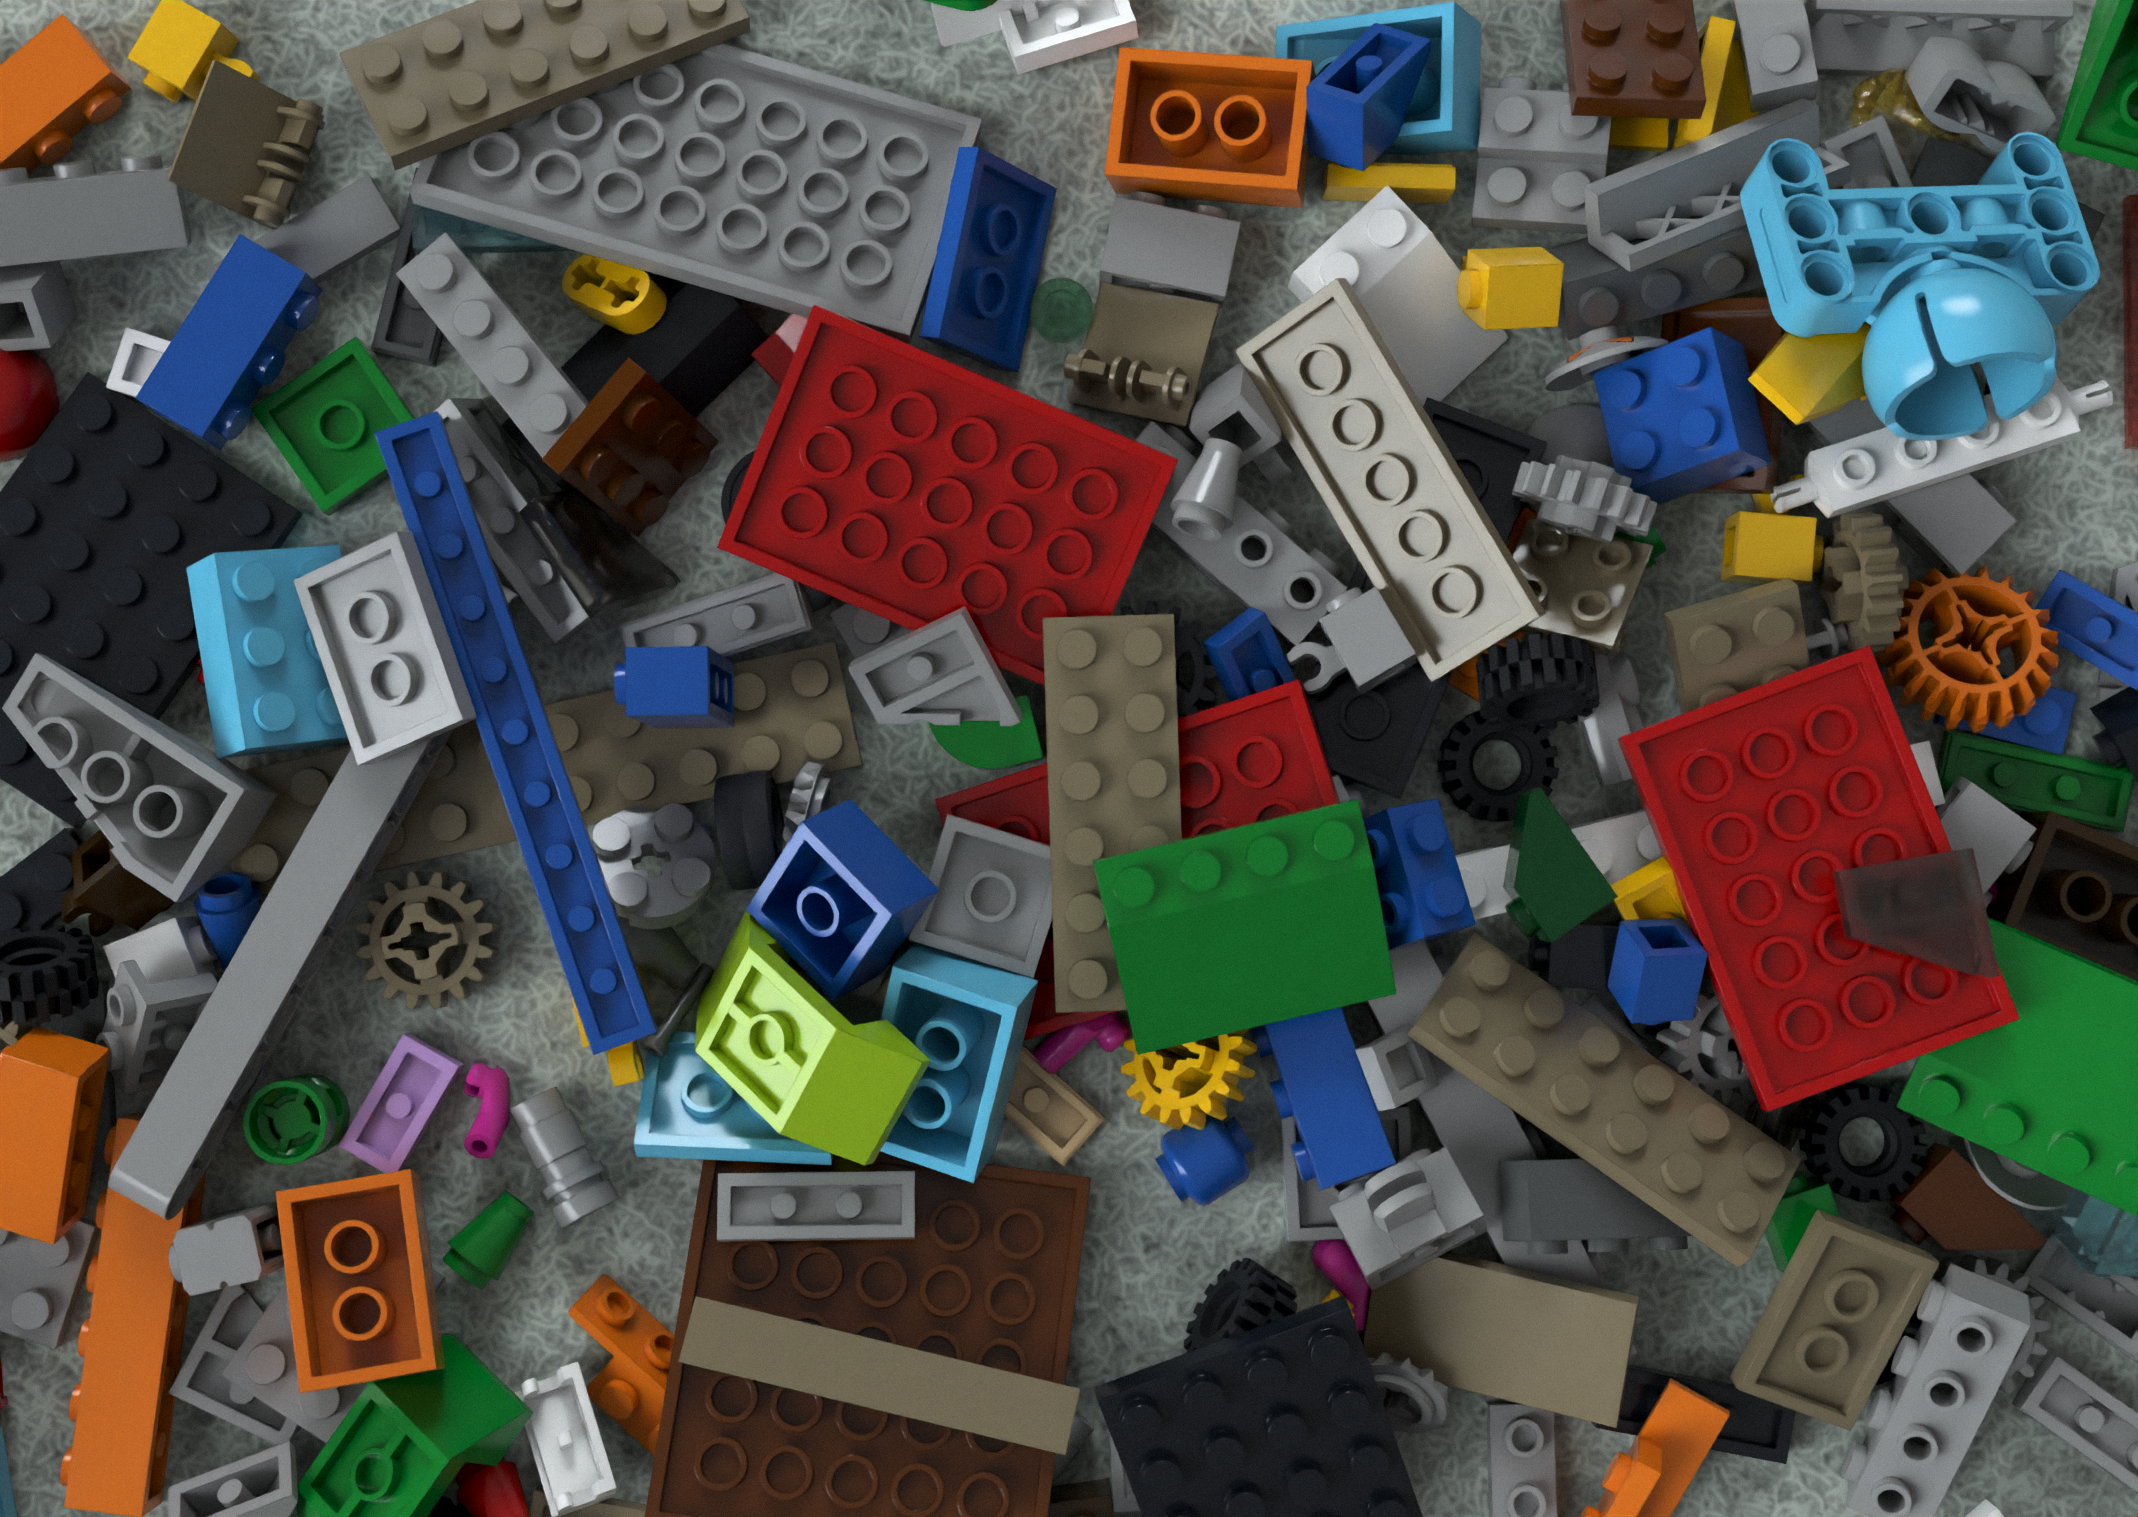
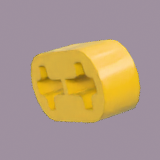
M583 254L568 266L563 275L561 284L563 292L584 314L624 333L635 335L647 331L661 319L666 310L667 298L665 292L644 270L589 254ZM628 298H630V299H632V300H634V301L631 302V301H626V300H627Z

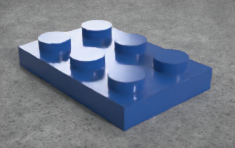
M959 147L919 337L993 369L1019 372L1057 188L980 147Z

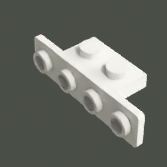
M997 0L993 5L976 11H963L930 3L942 46H950L1002 30L1018 75L1139 38L1136 19L1128 0Z

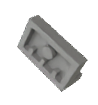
M134 959L120 962L114 987L110 988L107 993L108 1011L103 1031L97 1035L95 1044L110 1048L107 1072L110 1071L123 1095L160 1087L218 984L212 972L183 978H171L163 982L149 984Z

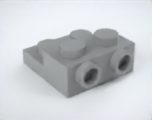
M1524 77L1504 78L1499 81L1498 88L1484 87L1472 227L1588 234L1584 186L1606 177L1612 117L1572 116L1568 82L1563 85L1562 91L1537 90V84L1533 80Z

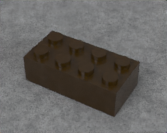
M2051 811L2022 812L2020 817L2037 828L2029 838L2034 844L2025 861L2014 872L2008 874L2003 871L1997 878L1996 882L1999 887L1997 896L1981 914L1980 921H1982L1983 916H1987L2138 981V847Z

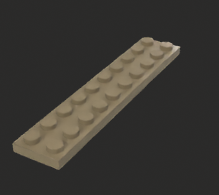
M836 641L734 663L735 728L657 729L627 717L626 705H617L614 689L544 704L586 826L597 824L600 820L611 817L617 812L633 806L659 810L662 806L669 803L686 805L713 799L716 779L726 775H743L752 771L767 770L771 772L776 785L795 781V777L799 775L800 769L807 762L825 764L827 766V774L863 766ZM475 719L454 728L374 872L518 841ZM351 746L244 769L245 772L278 793L245 849L230 861L232 872L248 875L252 885L259 889L260 897L268 896L348 755Z

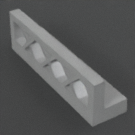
M1808 0L1804 4L1818 75L1904 77V74L1929 37L1946 36L1969 44L1979 53L1983 61L2001 60L2010 62L2028 72L2034 81L2047 82L2054 76L2055 32L2074 17V0Z
M1803 97L1585 185L1584 197L1588 243L1629 272H1632L1747 225L1741 206L1740 192L1768 146L1779 139H1798L1808 144L1817 153L1822 162L1829 189H1834L1851 182V164L1820 147L1819 106ZM1691 216H1704L1699 219H1686ZM1634 239H1648L1636 245L1629 243Z
M449 398L433 411H438L443 418L492 559L555 644L568 640L597 615L615 612L630 601L482 399Z

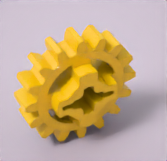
M1248 1029L1139 1055L1137 1054L1134 1039L1125 1040L1123 1047L1134 1053V1061L1121 1066V1073L1136 1079L1126 1093L1128 1097L1142 1102L1140 1109L1142 1114L1160 1121L1164 1125L1181 1130L1183 1125L1186 1124L1197 1130H1202L1205 1128L1206 1114L1219 1120H1224L1227 1117L1224 1102L1228 1097L1242 1102L1245 1098L1237 1084L1240 1078L1254 1077L1255 1070L1244 1065V1057L1256 1052L1257 1044L1241 1037Z

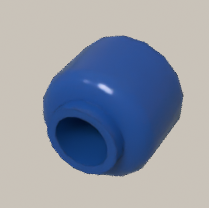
M1206 1114L1205 1128L1202 1130H1197L1184 1124L1181 1130L1173 1128L1165 1133L1160 1141L1163 1154L1155 1158L1181 1202L1190 1197L1198 1205L1205 1206L1244 1183L1249 1178L1250 1166L1244 1156L1255 1150L1235 1116L1223 1123L1222 1120Z

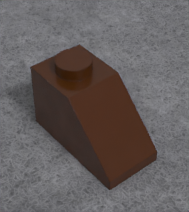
M1936 1142L1927 1149V1156H1921L1915 1162L1916 1165L1923 1167L1919 1176L1915 1177L1909 1174L1905 1179L1910 1187L1903 1193L1895 1190L1889 1192L1892 1199L1886 1200L1896 1210L1889 1217L1891 1223L1918 1246L1926 1240L1945 1250H2038L2047 1241L2005 1198L1991 1189L1983 1181L1980 1174L1954 1148Z

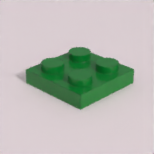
M356 336L251 408L322 513L329 516L389 475L374 432L415 419V416L363 341Z

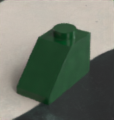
M1529 788L1520 794L1517 801L1503 888L1512 901L1505 905V909L1525 937L1529 938L1536 933L1541 941L1553 943L1618 896L1542 788Z

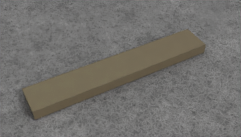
M697 1296L694 1300L678 1361L1061 1455H1066L1081 1390L1067 1385Z

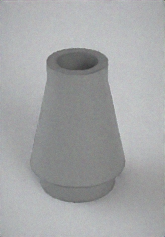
M1209 438L1205 441L1202 453L1170 504L1171 509L1174 511L1172 525L1176 529L1194 538L1216 541L1221 539L1224 529L1230 528L1233 525L1238 467L1243 454L1240 447L1218 438Z

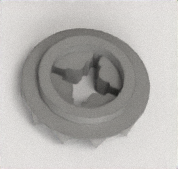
M807 762L800 769L799 775L795 777L792 794H790L788 810L785 814L786 821L782 834L784 838L782 850H784L802 821L831 808L833 780L827 778V766L825 764Z
M1384 1352L1377 1360L1367 1357L1392 1430L1422 1433L1434 1430L1444 1422L1450 1406L1447 1402L1448 1387L1434 1380L1432 1369H1419L1411 1364L1410 1358L1404 1362L1397 1361Z

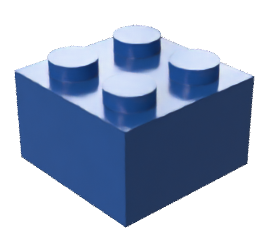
M1708 327L1593 373L1615 472L1631 478L1630 488L1633 489V492L1649 496L1650 500L1657 502L1658 505L1772 464L1754 387L1747 380L1751 375L1743 343L1720 331Z
M849 799L800 823L746 910L825 993L835 1001L883 973L935 898L939 889Z

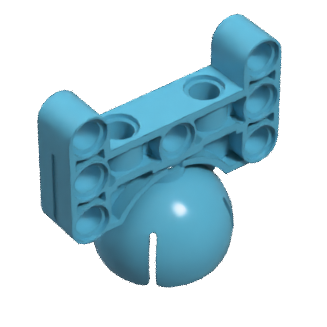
M2022 132L2012 137L1981 176L1978 185L1829 189L1822 162L1817 153L1808 144L1798 139L1783 138L1774 141L1768 146L1740 192L1741 206L1771 311L1776 322L1786 332L1806 338L1818 334L1856 333L1864 322L1870 324L1871 328L1865 338L1861 366L1864 392L1877 418L1889 430L1901 438L1922 441L1951 439L1980 432L1989 425L1990 419L1984 396L1972 363L1976 362L1981 363L1991 391L1996 413L2001 419H2012L2035 405L2048 393L2055 383L2059 353L2056 335L2052 326H2057L2065 320L2097 284L2100 276L2099 263L2062 155L2052 141L2038 133Z

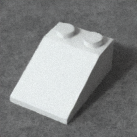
M1388 185L1293 272L1288 284V288L1303 303L1336 278H1346L1422 406H1424L1427 397L1441 402L1509 338L1503 329L1483 330L1463 313L1457 296V282L1461 271L1428 227Z

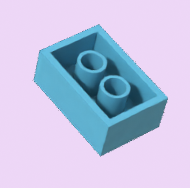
M340 545L213 553L186 568L217 759L328 747L349 742L293 580L341 558Z
M915 942L893 965L880 1020L887 1019L931 1061L880 1150L881 1152L971 1183L975 1182L995 1154L1038 980Z

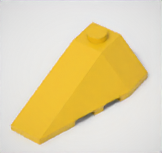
M1864 322L1856 333L1818 334L1808 338L1798 337L1785 332L1747 380L1795 425L1838 411L1849 401L1858 398L1861 401L1868 400L1864 392L1861 366L1865 338L1871 325Z

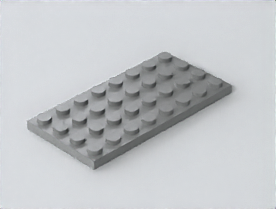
M720 43L421 160L409 191L413 204L809 318L813 305H819L910 344L931 283L959 147L977 146L981 134L982 118Z

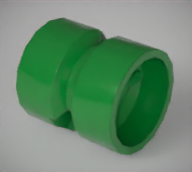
M306 1073L269 1083L254 1093L245 1107L242 1126L245 1139L256 1155L269 1163L287 1166L325 1153L338 1144L348 1129L350 1109L347 1097L337 1083L324 1075Z

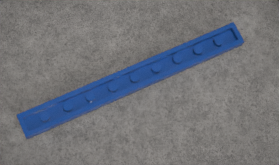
M436 411L374 432L409 532L413 533L477 715L475 721L592 1053L595 1055L659 1032L443 418Z

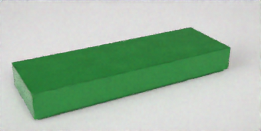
M1944 731L1936 767L1943 795L1946 794L1961 775L2010 810L2019 812L2051 811L2085 826L2124 833L2134 784V778L2126 768L2116 767L2111 769L2108 764L2063 754L2059 755L1956 731Z

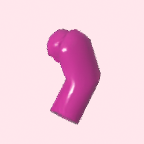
M1119 1011L1054 1031L1034 1050V1055L1047 1071L1056 1074L1094 1038L1099 1042L1100 1047L1104 1051L1113 1052L1130 1036V1027L1118 1017Z
M476 1063L472 1065L463 1089L467 1096L480 1098L482 1102L479 1112L466 1136L464 1146L470 1155L486 1159L495 1153L510 1121L509 1077L498 1065L493 1069L484 1063Z
M1345 1239L1317 1241L1312 1251L1314 1265L1322 1270L1323 1274L1341 1291V1295H1344L1354 1305L1351 1311L1355 1314L1353 1319L1357 1330H1365L1371 1288Z

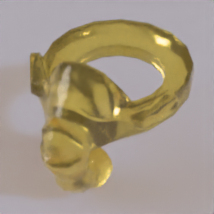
M1889 68L1877 76H1870L1861 81L1858 87L1853 90L1852 97L1854 101L1850 116L1852 128L1871 120V112L1875 107H1878L1895 119L1938 140L1955 142L1961 136L1959 133L1946 131L1930 122L1923 114L1912 91L1902 90L1904 68Z

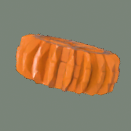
M1987 564L1978 568L1974 577L1968 576L1966 572L1963 575L1954 573L1946 577L1934 567L1925 574L1922 582L1912 579L1909 582V589L1904 590L1902 598L1904 607L1901 608L1902 616L1898 617L1901 627L1900 631H1893L1894 644L1893 646H1885V651L1877 652V664L1889 667L1884 676L1886 687H1904L1899 697L1900 707L1918 702L1923 706L1920 713L1922 723L1933 718L1935 713L1945 717L1944 724L1947 732L1956 729L1961 719L1966 720L1975 735L1979 731L1984 730L1988 720L1998 729L2009 725L2014 714L2022 718L2023 715H2027L2036 703L2035 699L2037 700L2045 695L2051 685V678L2049 676L2054 673L2058 666L2059 656L2052 651L2058 643L2057 637L2059 632L2045 628L2050 620V609H2031L2030 606L2035 599L2034 589L2017 594L2011 589L2013 586L2012 574L2003 577L2000 582L1989 579L1990 574ZM1932 618L1937 627L1934 632L1936 639L1931 647L1922 649L1918 636V626ZM2011 647L2015 661V672L2003 680L1998 671L2001 664L1998 656L2002 649Z

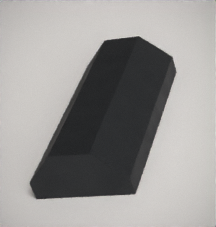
M657 274L653 280L665 292L667 305L661 319L652 328L643 333L633 335L605 324L561 369L590 403L629 357L696 418L755 361L751 353L769 337L732 296ZM510 417L501 425L527 456L588 516L593 518L601 510L598 505L541 460L540 454Z

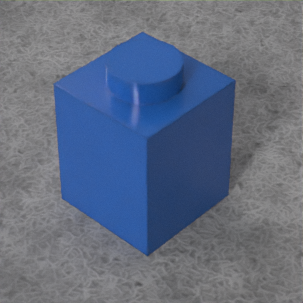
M1682 918L1621 920L1607 987L1631 1023L1658 1025L1665 1021L1693 1020L1708 953Z

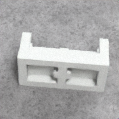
M578 1362L560 1367L556 1371L557 1374L539 1381L536 1378L528 1379L521 1384V1390L515 1392L534 1412L525 1424V1430L551 1517H559L613 1498L617 1489Z

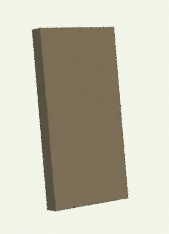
M1446 1252L1377 1289L1371 1290L1363 1347L1366 1356L1376 1360L1383 1352L1388 1353L1397 1361L1404 1362L1410 1358L1413 1366L1419 1369H1432L1434 1380L1444 1385L1616 1428L1620 1420L1640 1297L1453 1252Z

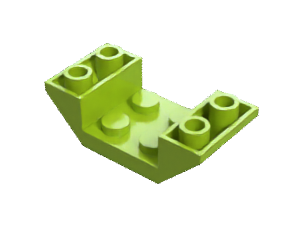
M746 910L697 1004L695 1052L779 1134L864 1166L873 1164L931 1060L887 1019L852 1025L788 965L791 956Z

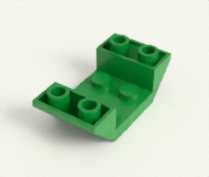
M446 1334L441 1337L445 1369L368 1383L298 1483L297 1516L427 1517L465 1462L497 1466L534 1412L458 1337Z

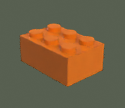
M1120 47L1104 175L1115 193L1130 194L1131 192L1139 191L1167 198L1303 208L1309 162L1306 87L1316 78L1313 61Z
M412 1169L276 1191L299 1393H311L445 1369L420 1174Z

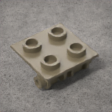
M212 60L166 180L274 230L281 226L285 218H289L291 211L288 210L298 183H302L305 176L302 173L305 165H309L311 162L309 154L318 131L323 130L325 125L323 122L324 115H322L323 108L301 98L297 102L217 60Z
M1101 282L1084 347L1078 354L1069 353L1065 360L1064 376L1073 379L1074 382L1069 403L1187 428L1221 305Z
M1529 518L1513 553V558L1547 614L1519 631L1540 634V636L1542 633V639H1548L1551 634H1563V641L1573 636L1580 638L1581 644L1588 642L1601 655L1607 656L1610 650L1621 653L1628 632V628L1624 627L1623 624L1653 552V545L1613 537L1611 543H1605L1593 538L1579 535L1574 536L1559 531L1546 522Z

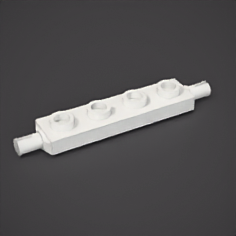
M2056 374L2055 383L2043 398L2026 411L2009 420H2003L1997 415L1990 393L1984 395L1990 422L1980 432L1951 439L1922 441L1898 437L1885 427L1811 451L1804 460V478L1774 486V494H1770L1771 502L1776 501L1773 507L1777 513L1814 502L1816 507L1827 518L1841 515L2072 440L2081 431L2079 415L2112 406L2113 393L2112 390L2104 393L2110 387L2105 380H2100L2095 384L2069 392Z

